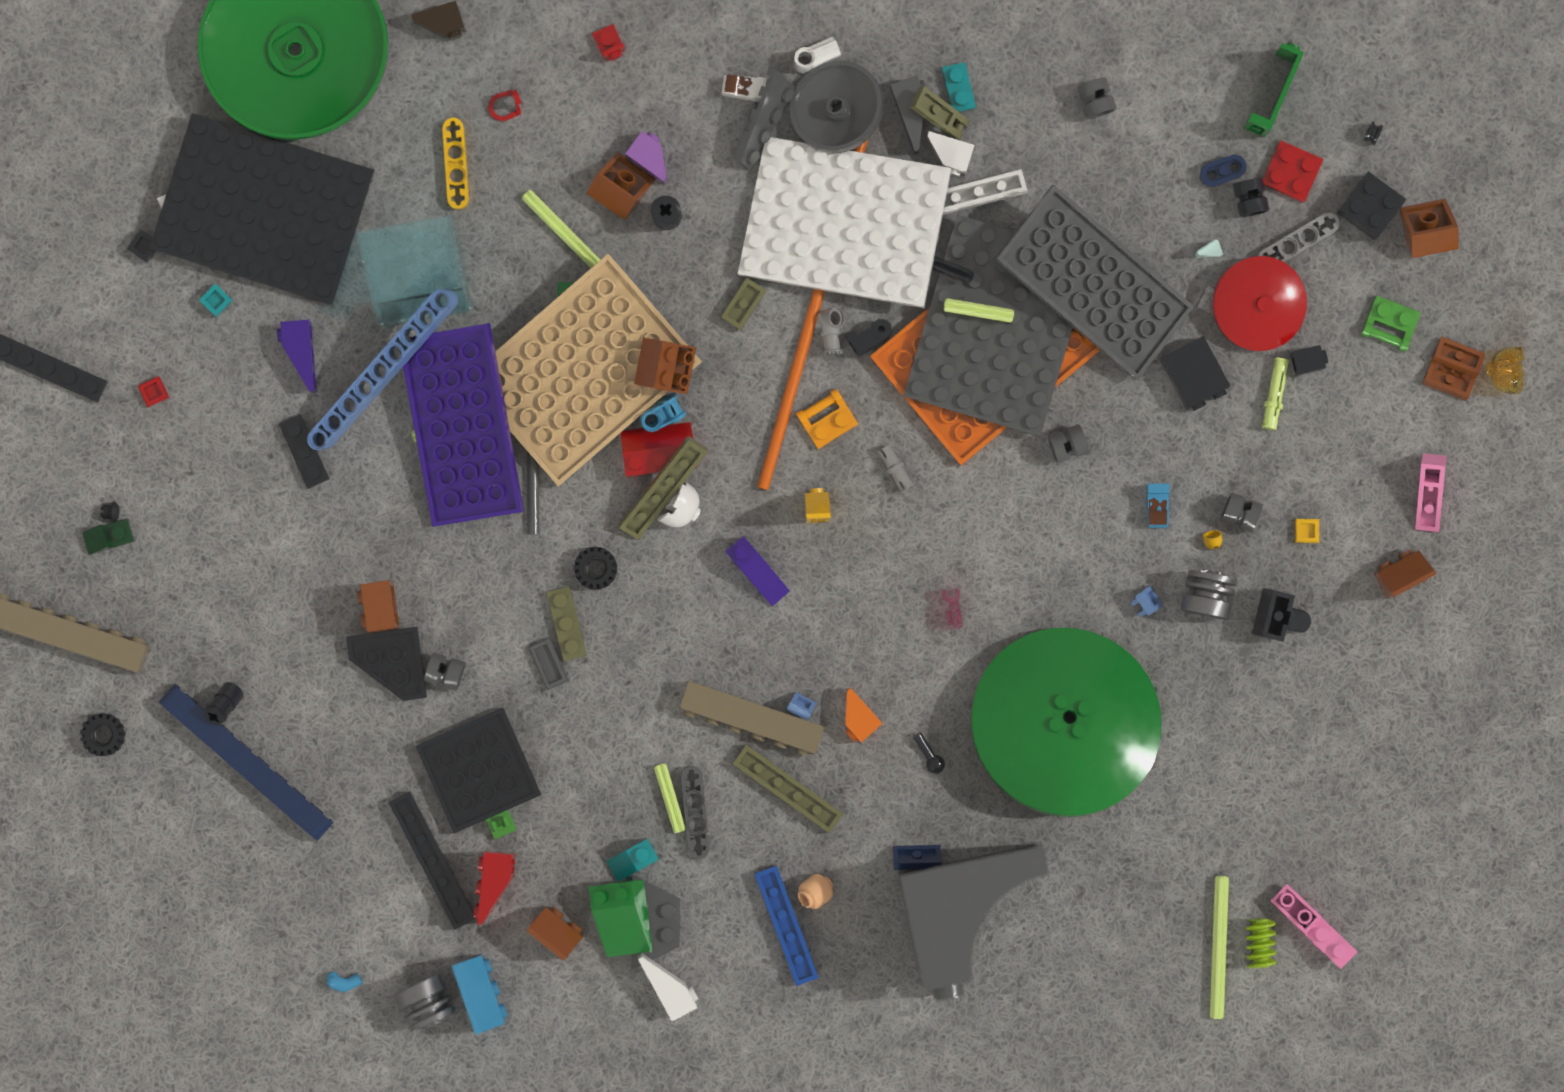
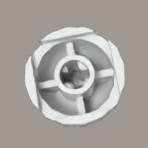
M685 481L659 513L657 520L670 527H683L690 521L694 522L701 511L698 508L700 499L695 488Z

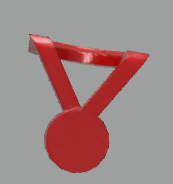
M511 89L498 93L490 99L488 110L492 118L498 121H507L521 115L519 105L522 103L517 90ZM511 96L516 110L506 116L497 115L493 110L495 100Z

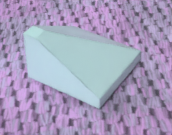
M1214 239L1195 253L1197 258L1220 257L1223 255L1217 239Z

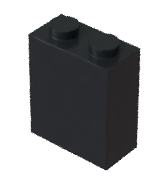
M1204 336L1160 359L1186 410L1192 407L1193 411H1196L1205 406V400L1213 396L1214 400H1217L1227 394L1226 389L1230 387V384Z

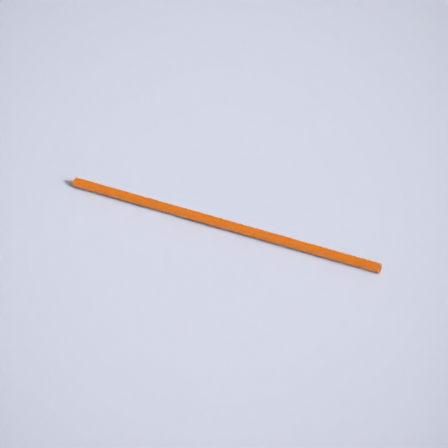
M868 140L853 149V151L865 153ZM813 289L757 485L761 489L769 490L824 297V290Z

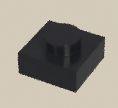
M141 229L127 247L129 251L146 263L150 261L156 252L149 249L152 237Z

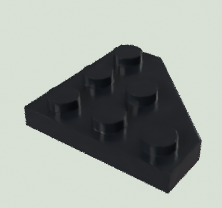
M418 627L346 637L349 660L402 701L427 698Z

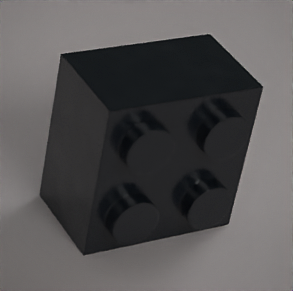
M1368 171L1336 213L1375 241L1407 199Z

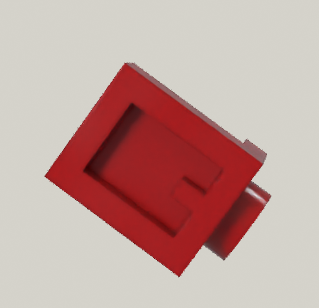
M614 24L592 33L604 60L609 58L610 61H614L623 56L622 52L625 51V47Z

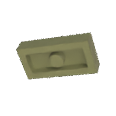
M746 278L722 314L721 319L741 331L767 290Z

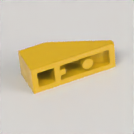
M823 488L809 489V493H805L806 523L830 522L829 492H823Z

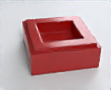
M160 376L138 385V389L148 408L170 398Z

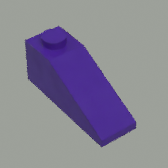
M311 321L280 322L281 328H277L278 342H282L284 350L311 393H317Z
M744 536L725 551L771 606H774L790 592Z

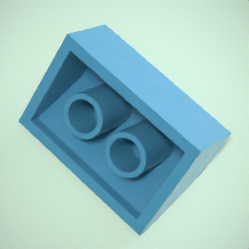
M482 954L454 964L452 968L475 1035L505 1024L508 1012L505 1004L499 1003L497 995L501 993L497 981L491 980L489 972H492L493 969L489 958L484 959Z

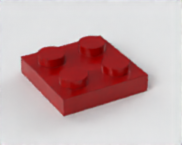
M1280 140L1263 177L1264 186L1304 203L1324 159Z

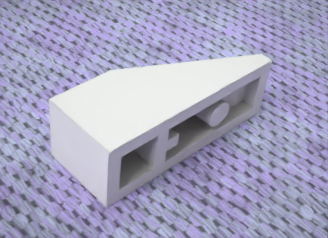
M643 953L637 954L642 968L671 1021L697 1008L695 1001L699 998L693 987L688 988L684 981Z

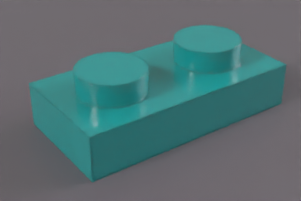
M962 62L942 67L951 106L958 112L976 109L966 63Z

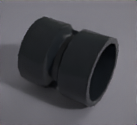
M1253 178L1233 184L1235 198L1240 199V202L1237 204L1240 218L1270 211L1267 197L1263 196L1265 192L1263 178ZM1253 193V197L1248 198V194Z

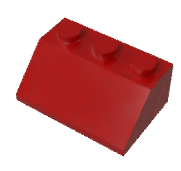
M691 422L667 425L654 432H649L644 428L622 431L621 442L626 478L658 474L687 436L693 439Z

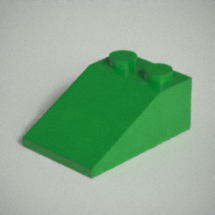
M644 880L589 887L591 911L607 957L652 952Z

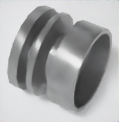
M1206 569L1189 570L1187 576L1197 579V583L1186 582L1185 586L1194 589L1195 594L1183 595L1181 611L1216 619L1230 620L1233 604L1224 601L1223 596L1235 595V591L1225 589L1226 585L1237 586L1238 580L1217 571Z
M436 974L394 994L400 1009L412 1008V1012L404 1017L405 1021L414 1017L418 1021L408 1026L410 1032L432 1027L446 1020L449 1015L456 1011L454 1005L443 1009L442 1004L450 1001V996L440 999L437 996L438 993L446 988L440 974Z

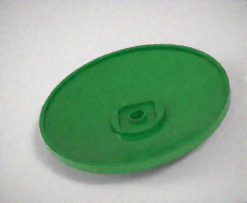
M209 0L199 27L198 59L201 73L210 93L219 106L236 122L251 131L271 138L284 140L309 139L342 127L356 117L371 101L383 79L387 65L388 32L385 18L377 0ZM294 44L302 46V51L297 56L289 53L290 47Z
M1050 628L1030 633L1017 639L992 660L983 673L973 697L971 734L976 753L984 770L1007 796L1017 803L1042 814L1058 817H1080L1101 812L1116 805L1132 793L1144 780L1152 767L1160 745L1161 710L1157 694L1148 675L1136 659L1123 647L1091 631L1077 628ZM1065 712L1074 714L1076 720L1073 724H1068L1063 720Z

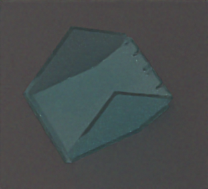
M451 215L356 233L364 272L379 325L390 327L401 325V321L407 322L435 290L449 289L456 293L458 303L452 311L453 315L467 313L469 309L473 308L460 231ZM443 294L440 298V302L443 306L447 304V297L445 294ZM427 312L425 317L429 316V319H432L430 312Z

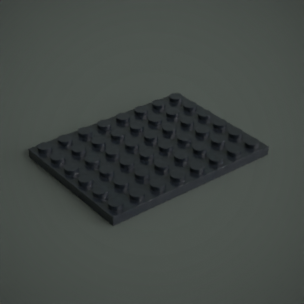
M192 113L149 249L333 305L374 169Z

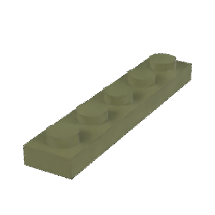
M687 436L620 521L619 528L639 540L708 453L707 447Z
M745 745L733 762V765L829 834L843 815L839 810L748 745Z

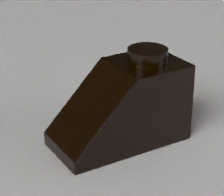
M456 1L411 15L414 24L442 38L448 37L449 40L460 38L462 32H466Z

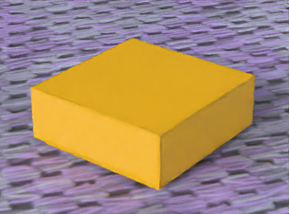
M1295 519V543H1319V519Z

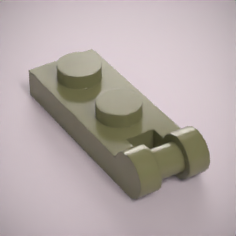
M919 87L910 105V108L944 132L947 137L961 141L962 131L967 128L970 122L969 119L927 87Z

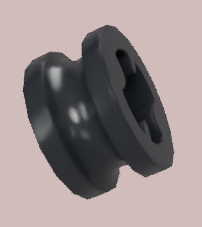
M1372 121L1363 141L1370 140L1375 145L1383 125L1376 126L1375 122Z

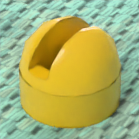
M1211 530L1203 534V542L1207 549L1214 550V547L1220 548L1223 541L1220 531Z

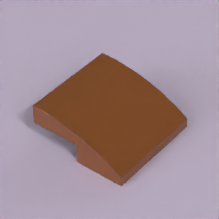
M1441 336L1422 384L1467 401L1474 381L1479 374L1485 353Z

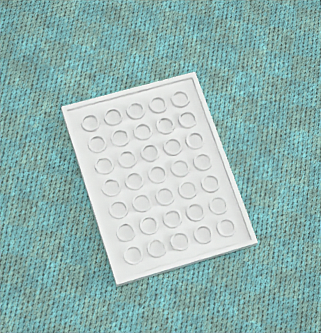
M770 137L763 147L738 275L924 308L952 169L855 151L826 153L815 150L806 143Z

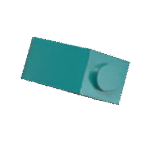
M647 838L606 862L617 882L659 860V857Z

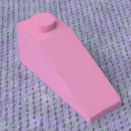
M1425 453L1422 455L1415 530L1439 532L1446 455Z

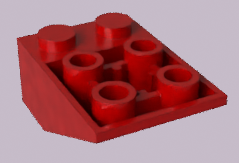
M486 851L484 856H479L478 871H482V878L477 880L476 895H480L479 904H475L474 919H478L477 925L485 923L514 878L516 853Z

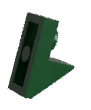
M128 519L107 525L101 524L82 532L89 555L135 542Z

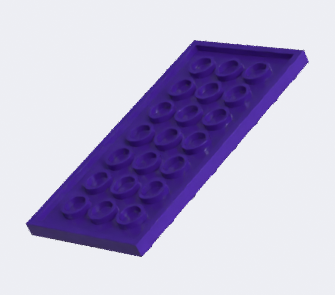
M490 323L432 333L403 366L432 527L524 512ZM416 336L410 337V339L415 341Z

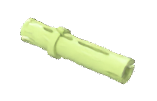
M1277 357L1274 359L1267 401L1264 402V407H1266L1262 424L1264 429L1277 430L1279 412L1283 408L1281 402L1290 360Z

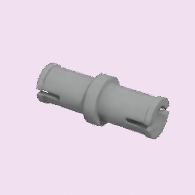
M887 445L877 452L888 469L886 472L889 476L893 477L901 493L914 486L904 469V463L899 461L891 445Z

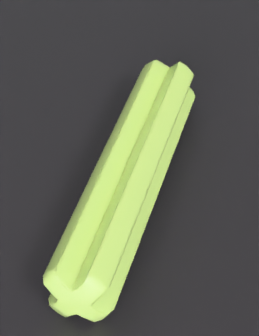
M949 298L944 302L945 312L1009 323L1014 318L1013 309Z
M665 763L656 765L654 770L673 832H682L686 827L667 765Z

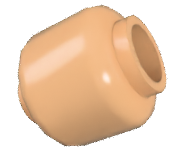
M813 874L799 885L798 899L806 908L819 909L833 898V883L826 876Z

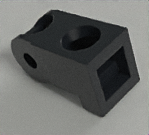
M878 319L872 324L870 329L859 336L853 331L846 335V339L859 358L887 340L892 332V327L887 320Z

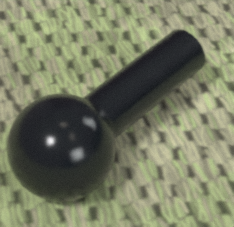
M921 732L914 735V740L927 759L926 767L928 771L934 774L942 772L945 768L944 759L939 755H935Z

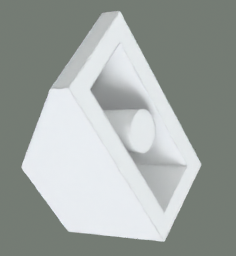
M929 131L927 140L940 165L951 168V176L960 177V174L965 175L974 145Z

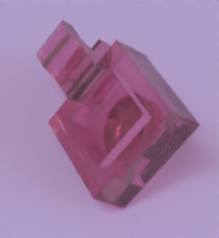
M954 588L955 596L953 598L946 596V590H942L941 593L942 599L950 605V611H946L947 625H952L953 630L963 628L959 604L960 591L958 588Z

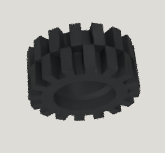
M598 546L586 548L576 557L574 565L575 576L583 586L589 589L600 590L606 588L614 581L617 575L616 560L604 548ZM593 559H599L605 565L603 575L597 578L591 577L586 570L588 562Z
M106 713L94 714V716H90L83 723V729L80 730V734H82L80 740L84 744L83 747L91 754L96 756L115 754L125 742V727L114 715ZM102 725L109 727L112 732V738L106 744L98 743L94 737L95 730Z

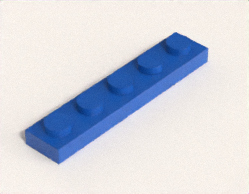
M777 865L754 873L796 986L819 978Z

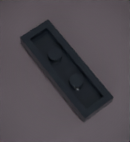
M301 414L280 423L281 431L307 489L330 480L318 451L308 445L307 437L309 431Z

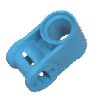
M675 392L661 397L638 417L645 430L649 432L657 431L686 416L685 410L681 409L677 401L678 396ZM648 415H656V419L652 423H645V418Z

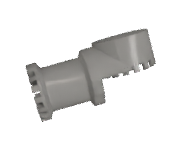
M837 307L826 309L821 313L822 316H820L822 318L820 320L822 323L820 336L823 337L824 352L822 353L823 356H831V353L832 356L833 354L841 355L843 350L840 347L839 335L841 334V327L845 322L844 313ZM831 313L835 316V324L831 322Z

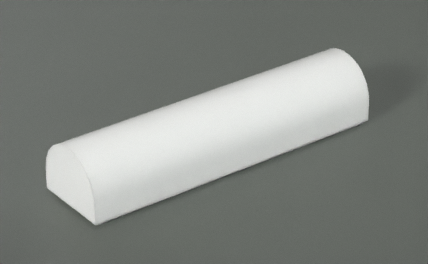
M1022 169L948 188L943 215L1027 194L1028 190Z

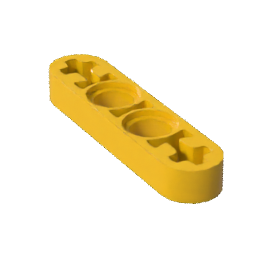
M449 118L444 122L442 128L447 200L451 208L462 210L469 204L465 130L463 123L459 119ZM451 123H455L457 127H460V130L456 131V139L461 138V142L452 141L447 143V139L452 140L451 132L447 131V128L451 127ZM453 146H458L462 150L461 156L457 159H452L448 154L449 149ZM458 169L463 172V179L460 182H453L450 179V174L453 170ZM465 185V189L460 188V195L465 197V200L461 201V205H457L455 201H452V198L456 197V190H450V186L459 187Z

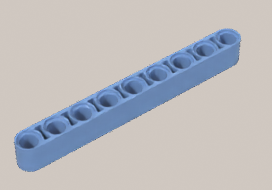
M449 289L435 290L310 431L307 441L312 449L324 450L334 446L454 310L458 303V297L454 291ZM443 294L447 297V304L445 306L440 302ZM427 312H430L432 315V321L429 324L425 321ZM412 329L415 330L417 335L415 341L410 339V331ZM396 347H399L401 350L400 358H396L394 354ZM381 364H383L386 369L384 376H382L379 373V367ZM366 381L370 384L369 393H366L364 390ZM350 399H353L355 402L353 411L349 408ZM335 416L340 420L338 428L335 427L333 422ZM320 433L325 438L323 445L318 440Z

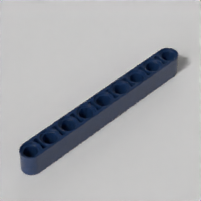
M174 683L159 700V703L315 840L318 841L334 823L330 818H326L323 812L313 803H309L305 799L306 797L295 787L292 788L287 783L288 781L279 773L270 769V766L263 759L254 755L247 745L241 740H237L234 734L223 724L217 726L209 723L204 717L205 709L203 710L198 706L199 703L187 693L182 692L178 685Z

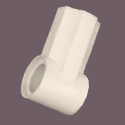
M831 37L808 48L798 49L794 57V68L801 74H807L813 68L841 57L836 40ZM805 56L808 57L811 60V62L807 65H803L798 61V59L800 57Z

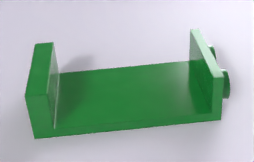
M1290 42L1280 45L1275 56L1292 64L1271 113L1267 119L1252 112L1243 129L1264 138L1271 131L1304 54L1303 51H1300L1299 46Z

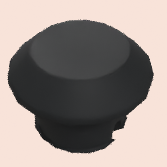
M115 501L111 505L104 504L101 506V510L105 511L100 513L103 519H111L113 523L118 520L119 505Z

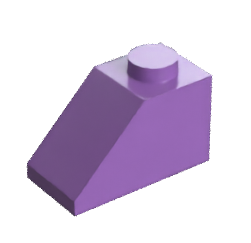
M641 131L625 155L629 160L665 184L667 177L662 146L659 143L660 139L651 132L646 134Z

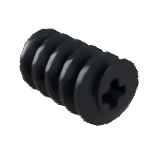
M666 195L660 196L651 205L652 219L658 228L671 230L679 226L682 213L680 204L675 198ZM664 210L665 212H668L670 210L671 215L668 216L667 214H665L663 216L662 211Z

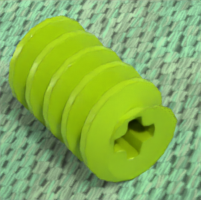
M1267 918L1245 919L1252 922V925L1245 927V929L1252 932V935L1247 936L1246 939L1253 942V944L1246 946V949L1253 951V954L1246 956V959L1252 960L1253 963L1246 967L1268 968L1276 964L1277 960L1270 958V956L1276 954V950L1270 948L1276 945V941L1269 938L1276 935V931L1269 929L1275 926L1276 922Z

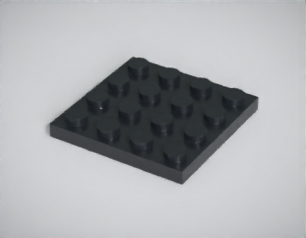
M504 708L416 746L454 834L542 795Z

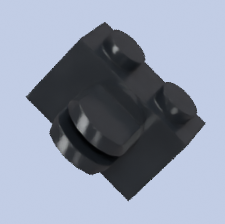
M1263 588L1252 634L1284 642L1287 630L1298 633L1306 632L1311 625V617L1304 610L1292 608L1295 595Z

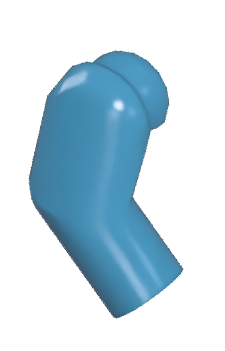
M330 972L326 976L327 985L331 989L340 992H347L363 984L358 973L346 979L340 977L337 972Z

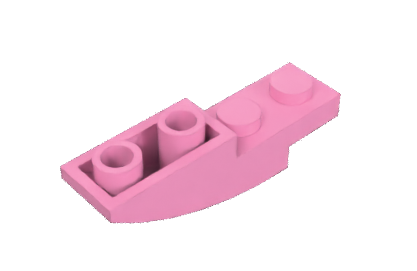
M1288 884L1271 900L1276 908L1340 969L1358 953Z

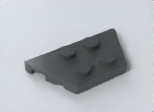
M633 876V881L643 880L638 876ZM644 880L652 952H645L643 954L653 960L680 947V898ZM631 954V968L635 969L641 966L637 954Z

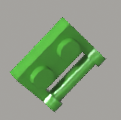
M1376 295L1361 335L1367 338L1369 336L1397 346L1399 350L1406 352L1421 312ZM1374 321L1404 332L1403 338L1374 328Z

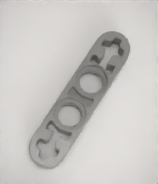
M1327 212L1263 249L1258 256H1263L1265 253L1267 256L1275 253L1272 248L1276 247L1278 254L1283 258L1281 261L1286 262L1333 234L1339 227V218L1333 213ZM1324 218L1328 220L1333 219V229L1330 230L1329 227L1324 228L1320 231L1323 234L1320 237L1318 229L1313 224L1317 223V227L1324 224ZM1309 229L1314 233V240L1312 242H1305L1302 239L1301 234L1303 230ZM1285 241L1291 242L1294 245L1293 253H1283L1281 249L1282 243Z

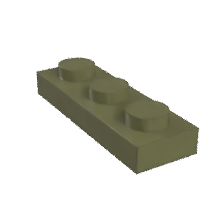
M570 586L546 592L563 661L587 656Z

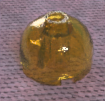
M1522 347L1503 348L1493 355L1491 363H1487L1486 375L1491 377L1494 387L1502 393L1520 394L1523 390L1524 372L1522 373V361L1520 360L1525 361Z

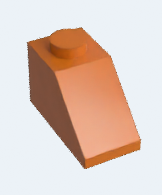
M850 688L846 695L845 726L848 729L845 733L854 742L857 739L863 742L883 723Z

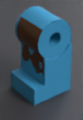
M1170 483L1146 485L1148 528H1168Z

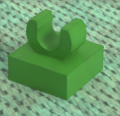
M509 810L486 819L494 839L517 830Z

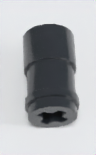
M231 682L223 684L214 696L213 701L205 708L204 717L209 723L219 726L226 721L230 712L236 708L243 698V692L240 687Z

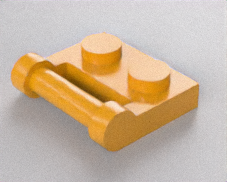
M836 388L830 391V395L806 410L802 411L801 409L796 413L817 449L822 448L858 425V422ZM833 403H837L839 406L837 410L811 425L808 420L809 418Z

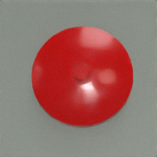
M1268 256L1247 257L1232 264L1219 278L1212 298L1213 316L1219 330L1233 344L1252 351L1272 350L1287 343L1300 329L1307 310L1305 287L1299 275L1285 262Z

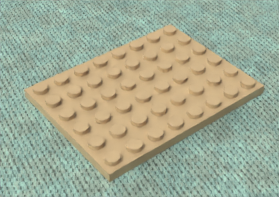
M609 254L603 257L495 351L510 432L558 487L668 392L634 384L643 337L688 346ZM696 354L692 370L702 362Z

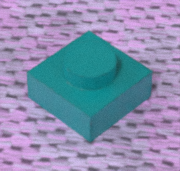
M216 283L199 299L216 317L233 302Z

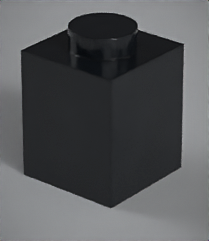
M1320 345L1290 353L1296 377L1324 370L1326 368L1325 364L1328 363L1327 353L1321 349Z

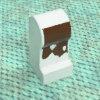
M724 75L721 95L760 102L761 96L758 94L761 86L766 87L767 78Z

